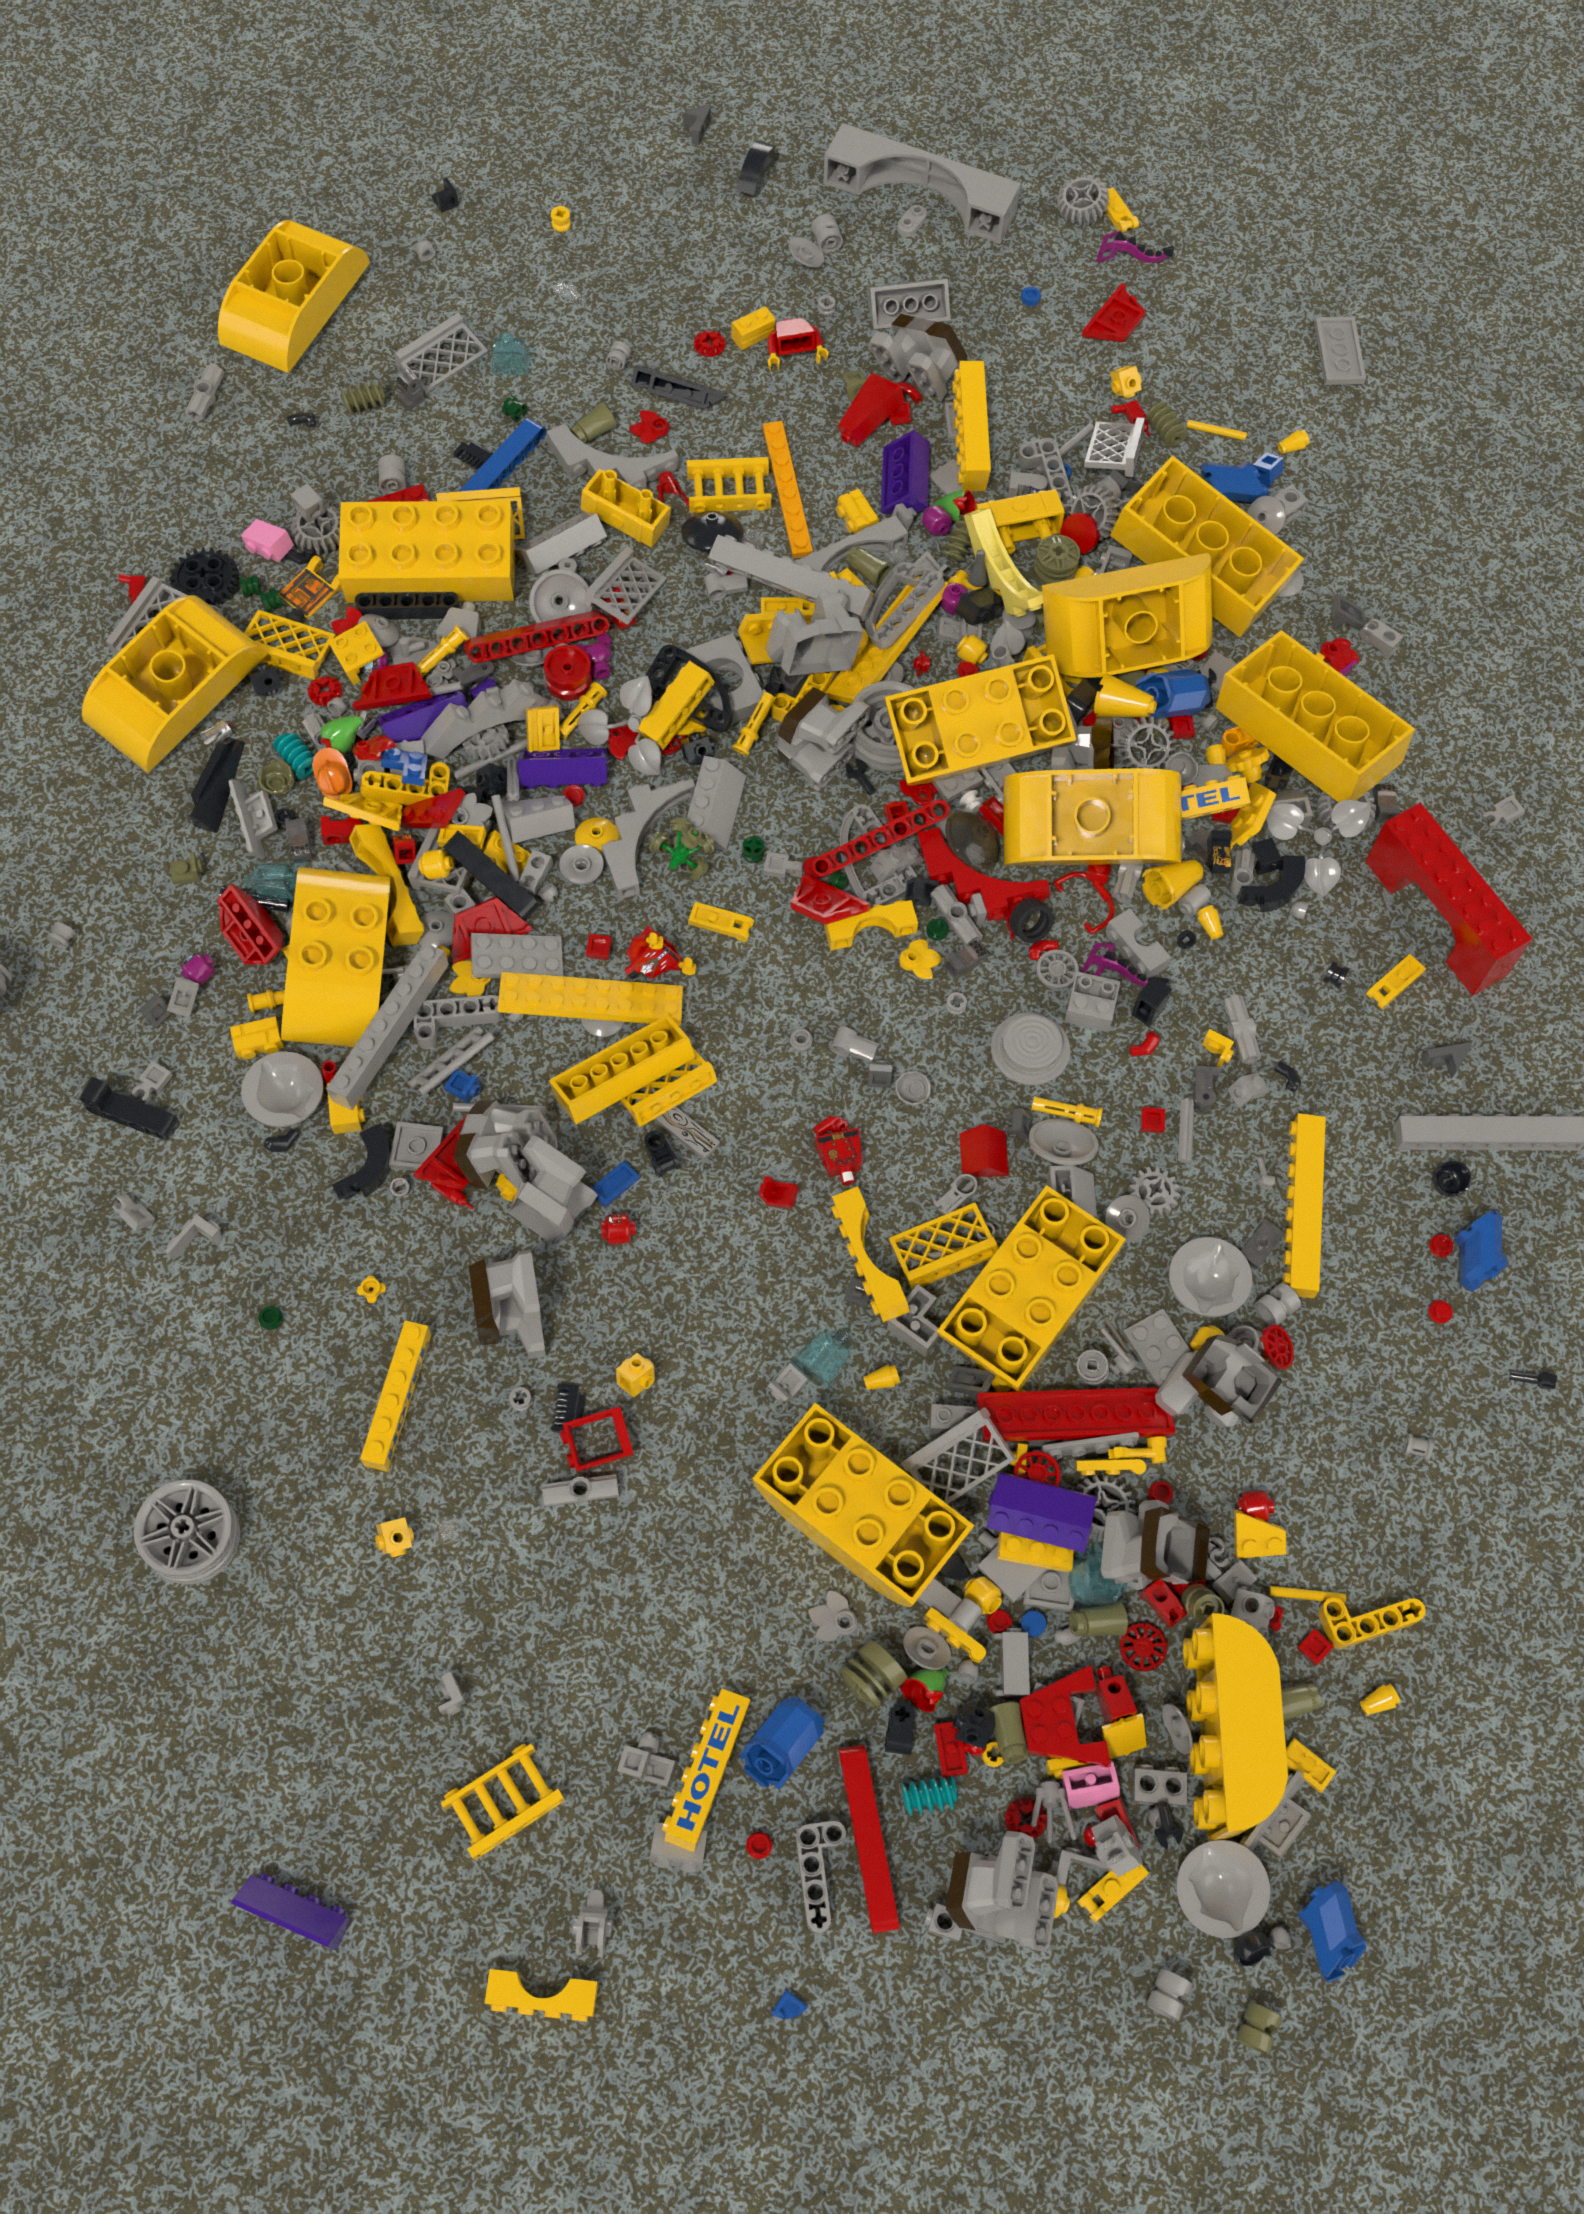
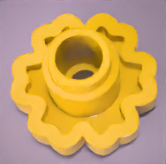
M1265 747L1247 749L1229 758L1225 765L1231 773L1238 771L1242 778H1246V783H1252L1262 778L1261 773L1263 770L1261 764L1267 761L1270 755Z

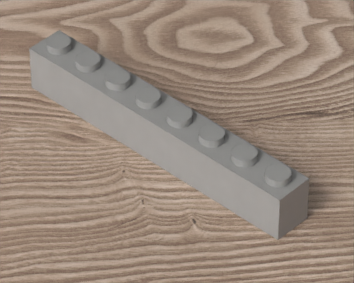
M717 535L708 556L713 565L815 604L818 594L822 591L827 590L829 594H836L839 588H841L848 598L845 609L849 616L859 618L860 621L864 622L873 601V596L867 587L850 585L851 583L844 578L837 580L832 578L829 573L822 570L820 572L813 571L812 567L803 563L797 565L788 557H776L773 552L767 549L760 551L748 542L743 544L736 542L737 540L732 536L725 535L723 537Z
M424 942L326 1089L333 1102L353 1110L448 967L449 963L443 950Z
M1408 1113L1399 1116L1394 1124L1397 1150L1580 1151L1584 1146V1117L1573 1114L1552 1116L1550 1114L1529 1116L1528 1114L1506 1116L1505 1114L1483 1116L1482 1114L1460 1116V1114H1450L1447 1116L1426 1114L1424 1116H1415Z

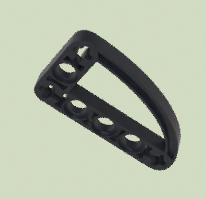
M670 644L663 646L645 675L648 676L651 689L656 694L655 697L652 693V705L660 700L666 692L667 687L665 685L678 662L681 661L687 664L691 661L711 675L715 682L713 686L721 697L723 710L700 701L687 720L715 732L722 733L727 731L733 720V703L719 677L701 660L685 650ZM671 653H673L672 657H666L667 654L670 655ZM663 669L664 674L661 677H654L657 670ZM700 710H707V715L704 718H697ZM712 717L719 721H721L723 718L724 722L717 724L716 721L712 719Z

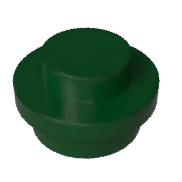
M836 871L830 877L828 884L843 891L848 883L847 875Z
M933 919L927 924L926 933L933 940H942L948 934V925L942 919Z
M268 1306L260 1312L258 1320L264 1329L274 1330L282 1324L283 1314L279 1308Z

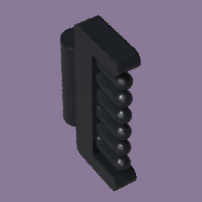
M473 441L469 445L462 442L453 452L454 458L462 459L463 462L466 461V464H470L471 467L474 466L475 469L480 465L482 466L493 454Z
M773 665L764 689L775 697L781 681L778 675L779 667Z
M557 1385L559 1390L557 1395L566 1397H556V1401L567 1403H555V1407L566 1409H554V1413L557 1414L553 1418L557 1420L552 1422V1432L560 1433V1430L564 1429L563 1423L582 1418L585 1396L578 1394L579 1389L577 1385Z

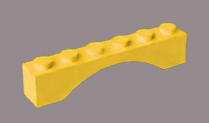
M355 825L349 841L356 857L365 862L377 876L390 877V916L386 925V931L392 946L417 944L424 933V926L419 920L416 906L412 903L409 896V889L404 884L401 870L397 867L394 853L390 850L387 843L386 834L382 831L380 825Z
M857 1186L832 1196L835 1204L831 1207L836 1220L841 1219L842 1224L838 1226L843 1238H849L850 1243L846 1245L851 1258L856 1256L858 1260L854 1265L859 1277L862 1275L865 1277L866 1281L862 1282L867 1296L871 1294L874 1301H871L870 1304L875 1316L880 1314L882 1321L886 1322L910 1312L899 1281L880 1271L865 1252L864 1236L870 1215L859 1187Z

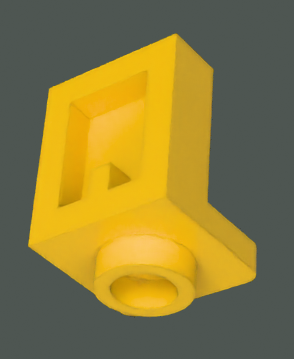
M1209 1029L1202 1045L1209 1052L1221 1055L1216 1066L1221 1068L1224 1061L1228 1063L1234 1053L1231 1050L1234 1041Z

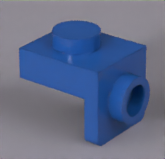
M458 1069L453 1072L444 1086L446 1092L469 1103L472 1097L475 1098L481 1088L477 1075L473 1074L471 1077Z

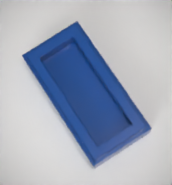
M624 1160L591 1187V1189L598 1195L596 1197L597 1201L606 1208L640 1179V1176Z

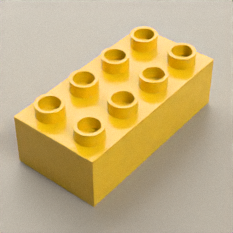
M1173 455L1123 507L1110 534L1111 537L1147 565L1209 553L1211 557L1212 616L1239 638L1242 637L1288 585L1304 560L1302 556Z
M511 501L341 502L338 579L346 603H355V597L358 594L369 592H454L457 594L459 601H514L515 524Z
M1282 630L1224 674L1215 707L1234 724L1242 728L1338 803L1344 800L1357 801L1397 768L1404 760L1415 731L1414 727Z

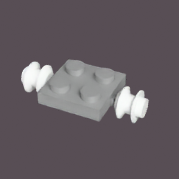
M978 771L932 782L947 803L962 795L960 805H967L965 808L967 813L977 812L984 801L982 797L977 798V790H972L982 785L984 781Z

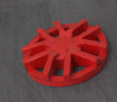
M1270 1325L1262 1330L1263 1336L1260 1337L1265 1350L1263 1356H1267L1269 1359L1268 1364H1273L1278 1370L1289 1368L1294 1359L1291 1339L1281 1326Z

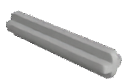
M509 760L507 762V795L509 801H518L520 799L517 760Z
M1190 1098L1181 1100L1178 1161L1184 1164L1192 1161L1195 1101Z

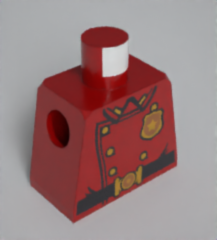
M859 1128L816 1136L815 1148L828 1176L840 1175L843 1186L854 1184L856 1181L853 1172L860 1171L862 1165Z

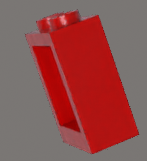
M620 1406L563 1423L564 1429L560 1430L563 1445L568 1444L571 1452L566 1454L570 1469L575 1468L576 1473L634 1455ZM612 1417L622 1452L580 1464L571 1429Z

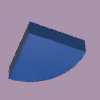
M786 1990L771 2014L778 2018L791 2019L801 2015L808 2006Z

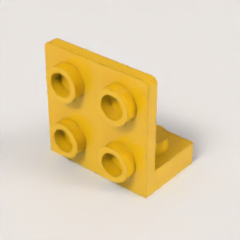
M777 612L745 614L737 631L751 664L776 663L770 659L765 649Z
M366 621L328 641L353 685L361 682L357 675L360 672L359 668L384 655Z
M494 830L486 836L481 851L510 876L501 835L498 831ZM512 843L519 876H521L531 854L516 843Z

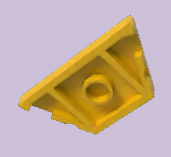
M1252 782L1248 790L1251 806L1240 808L1237 816L1231 822L1230 831H1232V839L1230 841V853L1236 843L1240 846L1243 845L1250 837H1253L1261 830L1277 795L1256 782Z
M360 792L341 794L339 800L330 796L324 797V806L347 813L352 818L367 820L372 825H381L395 831H400L401 804L367 799Z

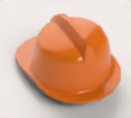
M323 748L318 751L312 762L318 787L323 795L339 800L341 794H349L353 785L346 760L342 753L333 748Z

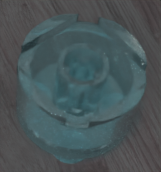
M1102 1552L1086 1555L1073 1561V1569L1068 1575L1072 1599L1090 1607L1116 1602L1121 1594H1124L1127 1583L1116 1584L1114 1579L1103 1578L1101 1573Z

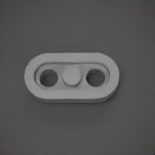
M920 205L911 206L898 221L897 232L903 237L913 236L926 221V209Z

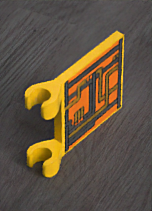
M313 556L307 567L278 593L279 597L291 607L302 610L304 617L307 619L314 615L336 592L342 590L338 575L335 576L330 585L316 574V572L324 567L321 558L318 556Z

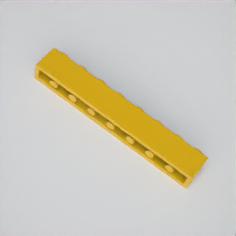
M1298 1113L1295 1120L1291 1121L1289 1125V1135H1292V1142L1289 1143L1288 1156H1292L1291 1164L1289 1163L1287 1168V1177H1290L1291 1181L1290 1185L1287 1186L1286 1199H1290V1204L1285 1212V1220L1289 1221V1227L1286 1228L1284 1234V1242L1288 1243V1250H1285L1283 1256V1264L1287 1265V1273L1284 1272L1282 1283L1290 1286L1299 1297L1315 1298L1319 1292L1326 1117Z

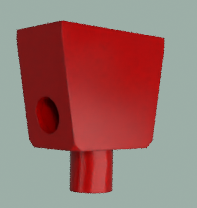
M1111 1666L1098 1669L1096 1672L1100 1681L1097 1684L1095 1693L1105 1725L1119 1721L1120 1718L1125 1719L1136 1715L1137 1709L1123 1675L1114 1677Z

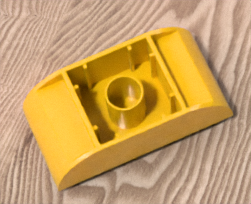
M284 220L278 223L239 271L226 291L218 320L220 345L289 373L370 264L366 252L361 248L292 220Z
M1209 553L1042 585L1047 656L1054 654L1058 672L1073 677L1094 678L1103 677L1106 674L1115 675L1185 661L1205 652L1213 642L1211 557Z
M189 595L181 597L166 606L98 673L90 685L83 702V721L145 772L149 773L267 655V652L198 596Z
M1054 654L884 697L907 785L935 782L1051 751L1056 747H1062L1076 740Z
M1148 768L1044 770L1015 773L1003 778L1004 866L1182 863L1180 772Z
M1046 1185L939 1327L936 1334L1009 1386L1019 1391L1034 1374L1098 1286L1126 1239Z
M816 1403L813 1404L752 1478L754 1485L761 1495L789 1523L871 1588L905 1607L913 1606L975 1526Z
M1212 1613L1198 1628L1193 1629L1192 1638H1184L1183 1641L1185 1669H1196L1197 1678L1196 1690L1187 1691V1717L1190 1718L1191 1722L1200 1723L1199 1743H1193L1190 1753V1768L1192 1775H1203L1204 1782L1203 1796L1194 1797L1193 1817L1196 1829H1207L1208 1842L1230 1839L1265 1820L1280 1803L1288 1780L1280 1670L1276 1656L1266 1639L1251 1625L1229 1615Z

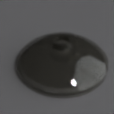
M966 809L957 810L949 816L945 825V832L953 852L964 863L976 869H988L995 865L1001 855V844L992 824L979 813Z

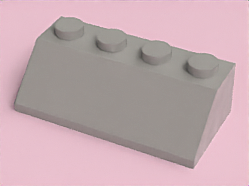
M941 278L866 287L873 329L892 327L891 324L900 314L936 322L951 320L948 279Z
M582 512L516 547L515 554L530 573L540 576L550 571L549 567L553 565L558 566L563 558H568L572 555L576 557L584 553V549L588 546L595 547L601 544V539L607 537L597 513Z
M704 756L687 820L692 823V828H696L700 833L705 832L713 838L715 843L714 849L727 851L746 775L726 760Z

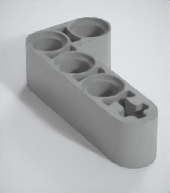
M1043 438L1022 444L1019 449L1018 464L1023 469L1041 467L1042 474L1048 481L1047 491L1057 490L1060 500L1063 498L1061 503L1064 508V517L1069 516L1070 514L1067 512L1072 508L1069 503L1073 502V495L1056 441L1052 438Z
M496 995L424 1001L414 1016V1033L418 1045L423 1049L433 1048L438 1040L437 1028L487 1024L501 1021L504 1018V1013L498 1012L499 997ZM469 1009H475L473 1013H466ZM446 1011H452L450 1015H444ZM423 1013H430L426 1017H421ZM426 1033L431 1034L429 1037L426 1038L421 1037L423 1034Z
M935 1579L930 1582L918 1598L923 1607L927 1610L933 1607L966 1634L970 1632L983 1613L982 1609L968 1598L960 1599Z
M838 1821L806 1824L800 1827L796 1834L806 1924L808 1929L814 1934L824 1933L831 1924L822 1850L836 1848L843 1843L846 1837V1830ZM837 1828L841 1833V1838L835 1842L830 1841L826 1835L828 1829ZM805 1831L812 1832L815 1836V1842L811 1845L803 1844L800 1839L801 1834ZM813 1858L818 1862L819 1868L816 1872L810 1873L805 1870L804 1862L807 1859ZM811 1886H818L822 1890V1897L819 1900H812L808 1897L807 1891ZM824 1903L825 1908L820 1907L819 1911L820 1917L825 1918L826 1922L822 1924V1928H817V1925L811 1922L816 1916L815 1908L809 1910V1906H819Z

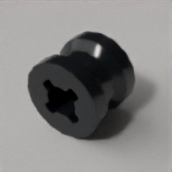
M1333 961L1323 981L1326 983L1331 982L1339 989L1349 968H1342L1338 966L1337 962Z

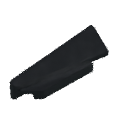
M635 365L630 385L648 388L647 392L702 409L708 408L728 395L726 392L643 365Z
M228 737L227 741L217 742L191 793L195 807L190 814V818L194 827L218 833L230 795L228 781L235 779L245 746L243 741Z

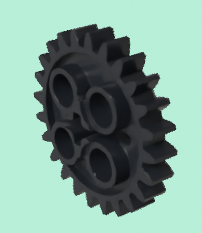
M202 547L201 552L198 553L194 549V554L191 555L186 552L187 558L179 557L180 564H173L175 569L170 570L172 576L169 577L171 588L188 596H198L207 604L216 606V602L224 604L223 598L230 600L229 593H236L234 587H239L237 580L240 577L237 565H235L233 558L230 559L227 553L223 555L221 550L215 553L211 547L209 552H206L205 548Z

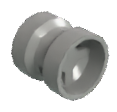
M621 341L613 342L610 352L606 357L607 365L612 369L622 370L626 364V359H628L631 353L630 347Z

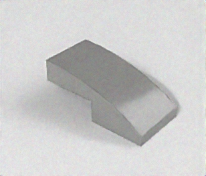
M940 617L937 623L936 639L961 642L965 635L969 636L971 634L981 639L983 623L970 625L965 622L964 618L958 622Z
M625 1745L617 1771L670 1789L678 1763L674 1760Z

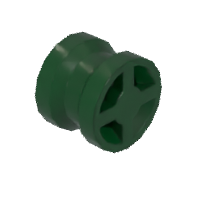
M510 396L505 400L502 412L506 416L510 415L513 421L519 422L527 412V405L523 402H518L515 396Z
M253 574L251 577L240 576L243 596L249 597L250 594L258 596V593L261 592L258 575Z
M275 587L270 588L266 593L263 591L258 593L266 612H271L275 607H283Z
M750 836L743 841L742 855L744 860L749 863L760 862L764 857L763 840L757 836Z

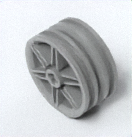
M896 681L878 682L861 690L853 700L852 704L860 699L871 707L867 723L850 740L855 744V757L864 761L868 767L887 772L903 770L884 697L914 690L915 688Z
M178 1480L158 1488L144 1501L136 1516L134 1540L143 1560L163 1578L178 1584H198L217 1576L232 1561L239 1546L240 1525L231 1505L215 1488L201 1481ZM182 1503L183 1507L181 1513H178L176 1511V1506ZM202 1509H209V1513L201 1515ZM160 1523L167 1524V1527L158 1530ZM186 1525H188L189 1530H184V1534H182L181 1529L186 1528ZM216 1532V1537L213 1540H208L209 1533ZM167 1547H171L170 1555L164 1554V1550ZM198 1552V1556L195 1559L189 1558L191 1553Z

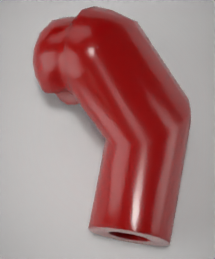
M903 381L897 383L901 385L902 392L907 393L915 404L923 400L922 395L913 385Z
M1040 940L1029 947V958L1031 960H1039L1043 951L1058 950V940Z
M1148 1032L1142 1045L1130 1046L1131 1057L1151 1055L1159 1045V1036L1155 1032Z
M828 1116L812 1129L817 1136H821L827 1131L839 1132L847 1130L848 1123L843 1118Z

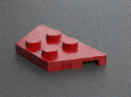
M1121 283L1082 330L1081 336L1125 342L1145 318L1146 311L1137 303L1133 295L1130 296L1126 291L1127 286Z
M407 662L381 667L378 670L372 671L368 681L361 689L362 696L358 702H353L352 707L355 711H362L433 698V695L415 663Z
M805 873L802 875V882L797 886L796 894L793 895L791 900L792 910L824 925L870 910L868 902Z
M496 896L454 914L451 962L455 964L471 957V933L523 935L532 931V927Z
M466 1116L415 1171L413 1175L415 1178L461 1190L467 1187L470 1182L454 1160L456 1144Z

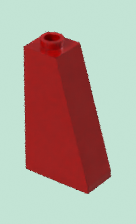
M871 373L838 424L841 439L847 444L858 447L905 402L901 385Z

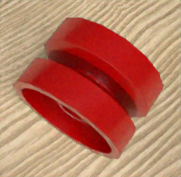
M562 645L549 651L543 665L548 691L554 697L564 701L577 700L582 695H585L590 690L592 684L591 662L588 654L575 645Z

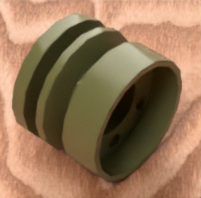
M1051 535L1039 543L1033 566V578L1039 586L1071 580L1075 577L1080 559V549L1076 542L1063 535Z
M869 1639L857 1652L863 1663L860 1664L854 1659H850L848 1665L851 1670L843 1666L839 1670V1674L845 1681L848 1689L861 1702L877 1710L881 1706V1702L877 1697L883 1701H886L889 1697L883 1686L885 1685L889 1689L896 1691L907 1679V1675L885 1649Z

